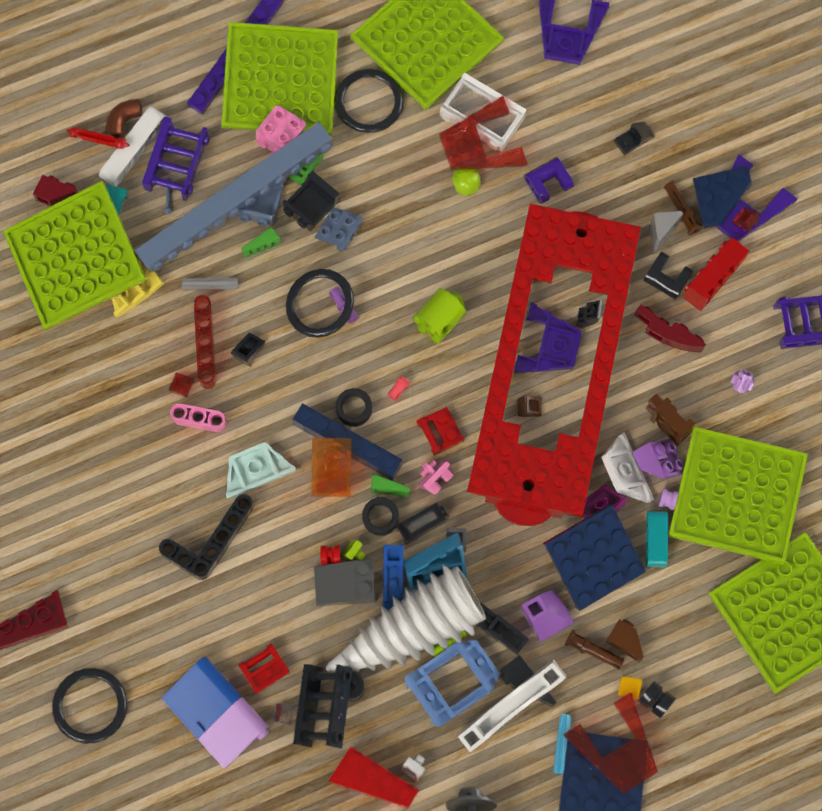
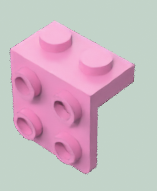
M277 105L256 130V142L260 147L267 148L275 153L298 137L305 129L306 122Z

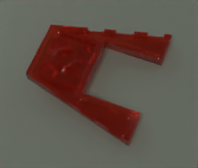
M504 96L499 97L498 100L489 103L483 109L471 114L465 120L456 123L439 134L451 170L527 166L528 163L522 147L487 157L475 126L509 115Z
M631 692L613 704L635 738L604 758L600 756L581 724L563 734L564 738L574 745L623 794L658 772Z

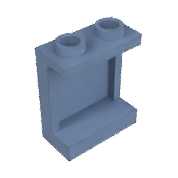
M284 183L272 187L267 195L255 199L256 201L251 206L241 208L237 217L244 222L251 220L262 226H273L285 186Z

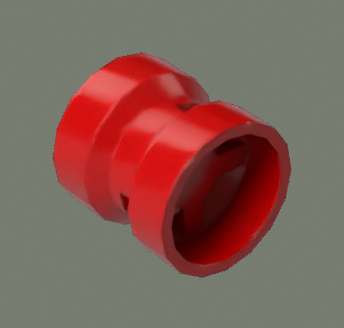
M320 545L321 565H327L331 562L334 564L341 563L340 545H334L333 547Z

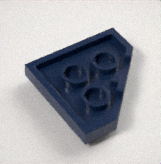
M748 166L693 178L704 229L723 225L727 219L726 217L731 210L735 209L745 191H748L752 186Z

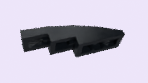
M480 603L486 619L476 624V626L517 655L529 638L500 615H496L488 607Z

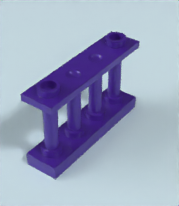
M164 117L142 181L144 190L151 192L153 186L159 185L181 191L183 200L187 201L188 196H191L193 193L194 185L192 183L204 147L209 144L210 135H208L207 128L203 127L201 135L175 128L172 119ZM175 135L198 141L196 150L193 151L170 145L168 142L169 137ZM171 152L193 158L190 168L164 161L162 159L164 153ZM163 168L186 174L185 183L180 184L158 178V170Z
M822 295L794 299L782 297L776 300L773 309L782 310L786 333L779 342L780 349L822 345V331L818 333L812 331L808 306L819 305L822 321ZM800 307L804 327L803 334L796 335L793 333L789 308Z

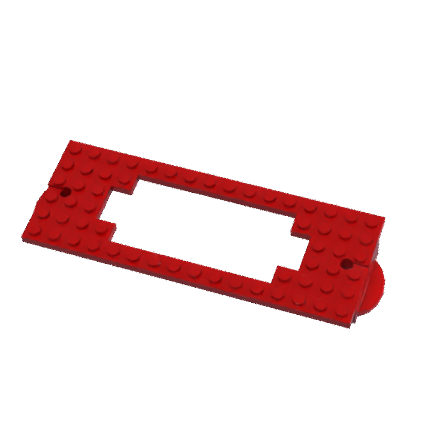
M535 204L529 205L467 493L486 497L485 502L494 504L498 513L508 522L519 526L532 527L543 524L551 516L561 518L562 514L583 517L641 226L602 219L587 212H569ZM555 266L591 273L592 278L589 291L607 295L579 437L559 433L555 452L518 444L521 425L502 420L532 281L552 283ZM524 487H529L532 491H526Z

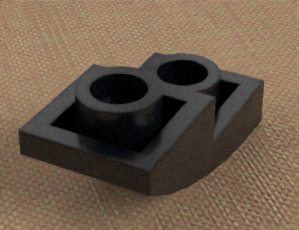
M603 301L588 302L586 307L579 308L576 326L584 328L597 323L600 320Z

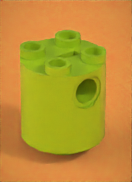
M439 288L416 312L412 320L418 325L416 328L422 334L428 333L431 340L439 344L467 312L463 298L457 292Z

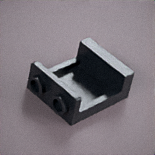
M314 171L307 175L308 180L288 201L284 200L282 202L283 212L289 217L293 216L301 228H307L309 231L340 201V193Z

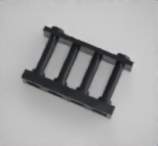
M304 664L293 744L312 747L313 740L326 741V746L342 749L353 668L336 664V672H322V667ZM321 680H334L333 692H320ZM332 700L330 712H317L318 701ZM316 720H329L328 732H314Z

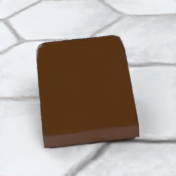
M524 395L517 399L519 417L542 416L541 397Z

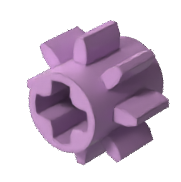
M741 369L739 373L734 372L730 383H733L732 387L734 390L745 393L746 390H752L755 380L752 379L753 374L751 372Z

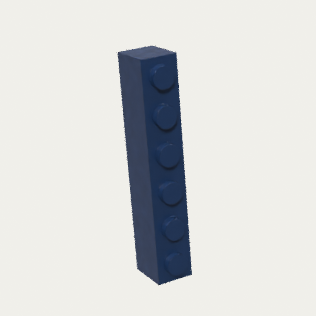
M303 403L292 419L294 426L391 481L394 480L402 467L401 458Z

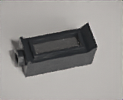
M435 502V504L407 520L396 524V530L400 532L404 539V544L407 545L446 523L447 513L442 505L438 506L437 502Z

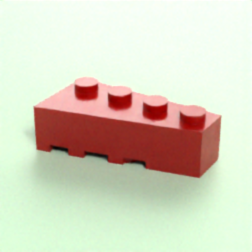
M734 238L721 244L717 255L713 254L707 262L708 265L704 269L701 268L693 282H690L684 289L686 293L683 298L700 311L706 307L750 252Z
M351 746L329 779L331 784L405 809L410 807L419 792L418 789Z

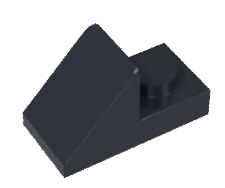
M645 122L631 124L630 130L615 138L614 142L625 156L655 138V135Z
M249 332L234 347L231 355L251 367L255 355L263 348L265 341Z

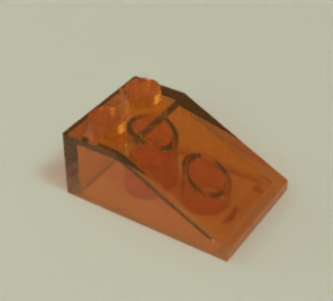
M312 438L311 497L351 498V439Z

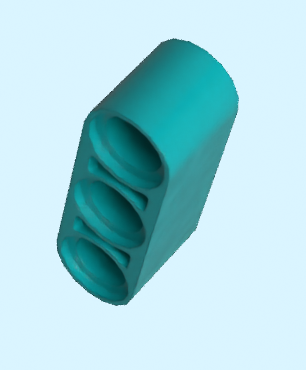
M647 511L646 566L667 567L668 512Z

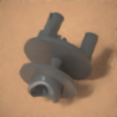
M477 787L462 788L458 793V797L446 802V808L449 811H492L497 807V801L484 796Z

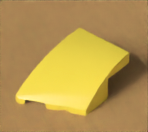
M138 257L137 259L147 280L111 298L115 317H119L133 309L164 285V282L156 272L152 271L149 273Z

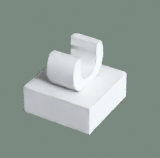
M420 755L415 760L409 757L401 771L417 782L425 771V768L421 766L425 759Z

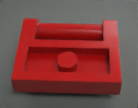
M447 407L416 421L418 427L422 428L430 443L433 455L440 454L464 442V438ZM433 422L444 444H438L428 425L429 423Z
M272 643L246 662L242 661L238 664L256 694H259L290 673ZM268 656H273V660L253 673L249 672V668Z

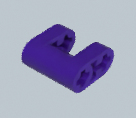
M557 157L524 174L526 183L540 204L550 200L549 193L543 185L544 182L555 177L564 191L574 187L572 178Z

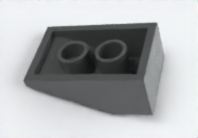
M373 560L349 561L314 567L316 606L375 603Z

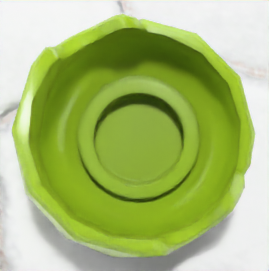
M470 165L461 166L453 173L452 181L457 193L466 196L473 195L479 190L481 179L477 169Z

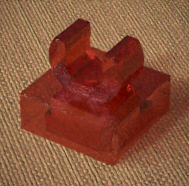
M743 208L733 222L735 226L751 233V228L753 225L758 224L757 220L760 218V215L757 211Z
M176 372L169 391L187 398L194 379Z

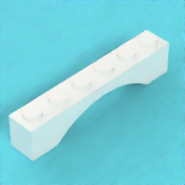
M554 659L461 730L458 738L469 752L473 751L517 713L566 678V674Z

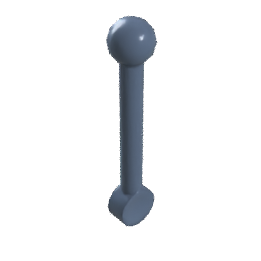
M167 188L165 214L171 213L170 188Z

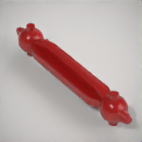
M80 127L67 129L69 136L73 138L79 137L82 140L111 147L115 146L117 149H124L130 146L125 138L117 139L111 135L80 129Z

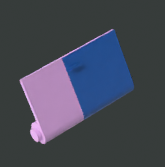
M206 656L201 658L161 698L224 769L253 741L257 739L261 741L269 734L267 731L269 726Z

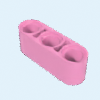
M175 404L170 410L173 422L177 425L212 432H222L227 426L225 416L220 411L185 404ZM178 411L185 412L181 418L175 417V414ZM196 415H203L201 421H194ZM216 418L222 419L219 425H214L212 422Z

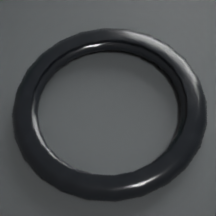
M362 69L348 75L339 84L334 99L335 109L342 122L351 129L364 133L379 132L393 125L399 118L404 104L400 85L389 74L375 69ZM369 77L377 78L384 81L392 89L395 99L394 108L385 120L376 124H362L348 115L344 107V95L347 88L356 80Z
M317 269L303 274L294 282L287 295L286 314L289 322L295 330L308 337H326L337 332L349 320L353 311L354 295L351 285L344 276L330 269ZM316 278H328L335 281L343 290L345 296L343 312L337 321L330 326L319 329L308 327L296 315L295 298L298 291L307 282Z
M84 668L67 676L59 684L52 701V714L59 730L69 739L84 744L98 743L114 735L121 727L128 709L126 692L121 682L113 674L97 668ZM85 678H97L108 683L114 690L118 701L116 716L109 726L102 731L90 734L81 733L70 727L64 719L62 712L63 698L71 685Z

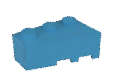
M458 532L403 561L410 590L418 589L417 579L424 585L431 581L430 572L437 577L443 574V565L450 570L457 566L465 578L468 577L463 547Z

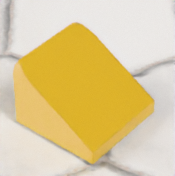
M622 676L618 696L638 700L642 679Z

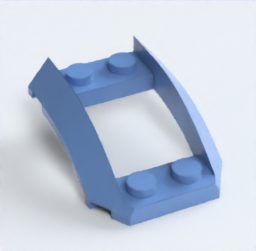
M469 640L468 642H456L416 671L408 674L405 677L406 688L412 690L432 719L430 723L440 727L490 693L500 673L478 641ZM461 654L482 686L452 707H449L428 676Z

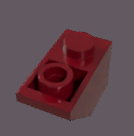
M42 174L33 195L36 201L53 206L77 194L78 191L72 183H63L52 175L45 176Z

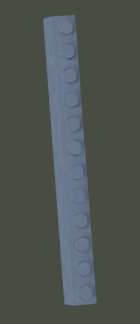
M320 122L316 123L135 249L137 257L149 273L160 270L165 262L174 260L182 250L190 249L195 241L207 237L212 229L221 227L225 220L237 216L241 208L251 206L256 201L255 199L267 195L272 187L284 183L291 174H297L302 166L314 162L321 153H327L332 148V138Z

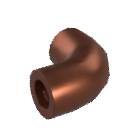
M139 98L121 102L110 111L106 119V135L114 136L117 139L123 138L125 122L131 118L142 117V105Z

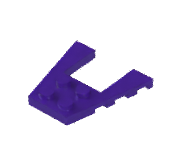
M538 0L544 59L580 65L610 3L592 0L587 29L582 30L551 24L555 0Z
M739 154L732 169L748 166L750 171L754 165ZM782 188L761 214L741 199L735 209L731 210L723 225L715 227L730 239L734 238L739 242L762 224L767 223L771 218L794 204L797 198Z

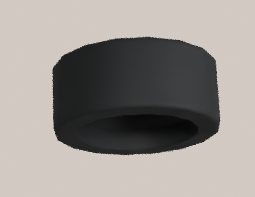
M357 388L347 389L342 392L336 401L338 418L348 426L356 427L363 425L372 414V402L369 395ZM350 397L362 399L366 406L363 415L357 418L348 417L343 411L345 400Z
M376 497L365 505L362 511V521L370 533L384 536L390 534L396 528V524L399 522V511L390 499ZM378 505L387 507L392 513L391 522L383 528L374 526L369 519L370 511Z

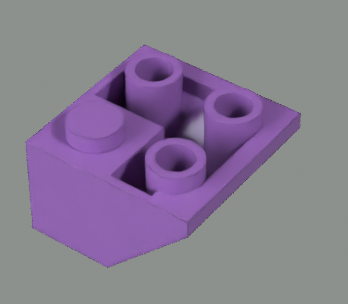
M671 439L649 442L632 452L642 471L662 479L683 475L684 464L680 460Z
M555 589L534 597L522 604L520 608L540 643L575 623Z

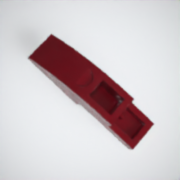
M640 305L636 309L634 316L647 325L645 333L653 339L683 351L701 353L706 346L704 340L700 336L689 332V329L684 324L675 322L671 327L667 320L657 317L651 308Z

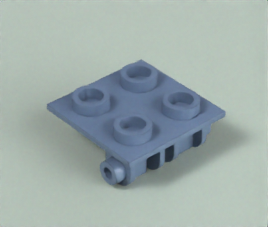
M333 207L315 238L336 245L337 249L343 252L347 249L350 243L349 240H353L352 236H355L356 231L361 227L363 217Z

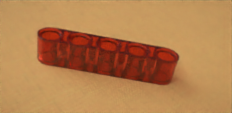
M199 295L194 300L197 375L200 385L205 389H211L217 381L213 309L209 297ZM201 303L208 304L204 309L198 307ZM202 321L209 322L205 327L199 326ZM203 339L210 340L207 345L200 344ZM204 357L211 358L208 363H202L201 360ZM205 375L212 376L211 380L207 382L202 379Z

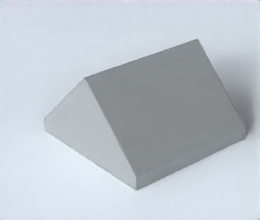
M672 211L653 214L649 229L652 251L654 253L660 249L679 226L683 212Z

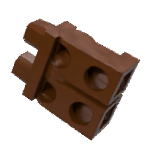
M655 394L648 401L646 409L652 414L650 420L653 423L657 422L658 427L677 446L692 433L696 423L691 418L685 421L677 413L676 407L671 404V400L668 397L663 400L658 394Z

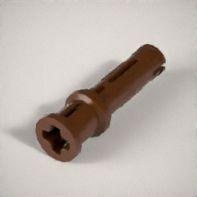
M675 182L667 183L664 189L677 211L683 212L680 221L686 226L688 235L696 234L703 228L702 224H699L695 212L689 209Z
M573 629L565 642L566 646L570 645L578 649L579 653L592 655L618 670L624 662V658L592 643L589 637L584 638L575 633Z

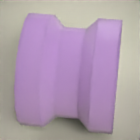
M663 488L658 507L663 508L665 506L674 511L678 492H669Z

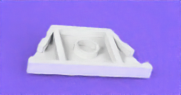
M625 432L621 433L601 458L617 493L649 503L654 500L653 495L636 462Z

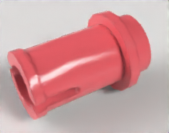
M402 376L396 378L397 382L387 393L394 401H398L403 391L409 388L408 384L410 382Z

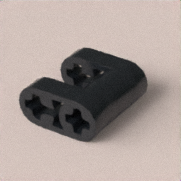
M661 251L643 281L676 300L694 270L685 266L677 280H674L661 272L670 257Z

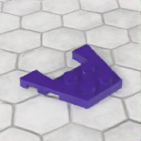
M531 302L527 320L545 324L546 326L538 359L518 355L514 373L573 369L582 331L562 319L559 320L547 310L544 311L537 304Z

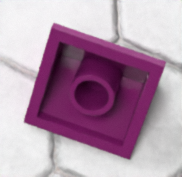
M604 484L586 498L583 517L586 518L609 504L613 505L617 513L625 506L627 499L607 484Z

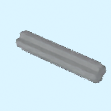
M184 278L182 280V287L184 290L238 289V279Z

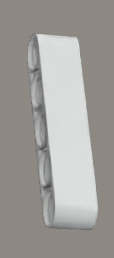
M152 106L149 107L125 137L126 142L130 146L124 149H116L100 170L99 177L110 185L117 187L159 133L163 118L167 116Z

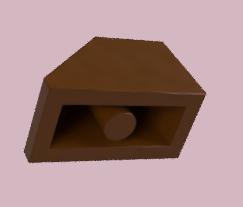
M619 619L607 638L606 643L640 663L644 656L637 629L633 628L634 625L630 621Z

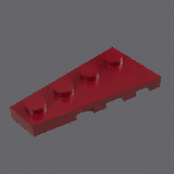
M58 590L52 592V595L47 598L40 599L27 610L20 611L12 619H7L0 624V650L68 628Z

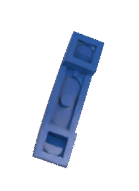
M384 545L383 607L387 610L394 606L392 596L399 601L403 600L404 545Z

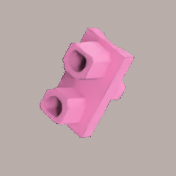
M434 460L430 464L423 462L421 466L424 470L420 475L424 479L418 486L421 489H426L433 495L437 494L442 487L436 480L441 477L445 482H448L454 476L449 468L450 463L448 461H441L437 465Z

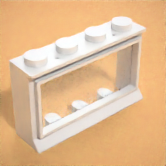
M464 73L447 100L440 107V115L445 121L456 124L461 131L471 133L476 140H482L493 150L502 152L525 119L526 109Z

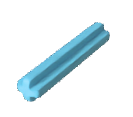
M561 714L559 719L553 772L556 774H563L568 732L571 724V716L567 714Z

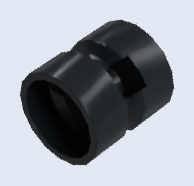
M352 673L348 702L360 700L365 693L364 681L361 676Z
M653 681L638 701L646 708L651 707V712L661 718L676 698L668 691L663 692V687Z

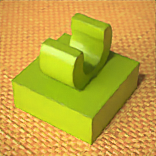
M351 540L341 556L346 560L355 558L359 561L363 560L366 554L359 550L363 545L361 542Z

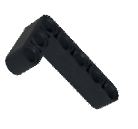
M241 494L234 500L198 556L175 541L165 539L159 544V551L162 557L199 580L207 579L253 511L251 497ZM242 501L249 502V506L245 509L240 508L239 504ZM232 517L239 519L235 525L229 524L228 521ZM221 533L228 535L225 541L218 540V536ZM166 546H173V551L171 553H164V548ZM211 549L217 551V555L213 558L207 556L208 551ZM184 555L190 557L189 562L186 564L180 563V559ZM199 566L206 567V571L203 574L196 573Z

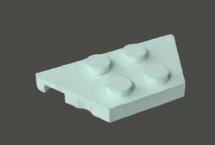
M266 442L229 457L227 500L294 473L296 468L278 452H275Z

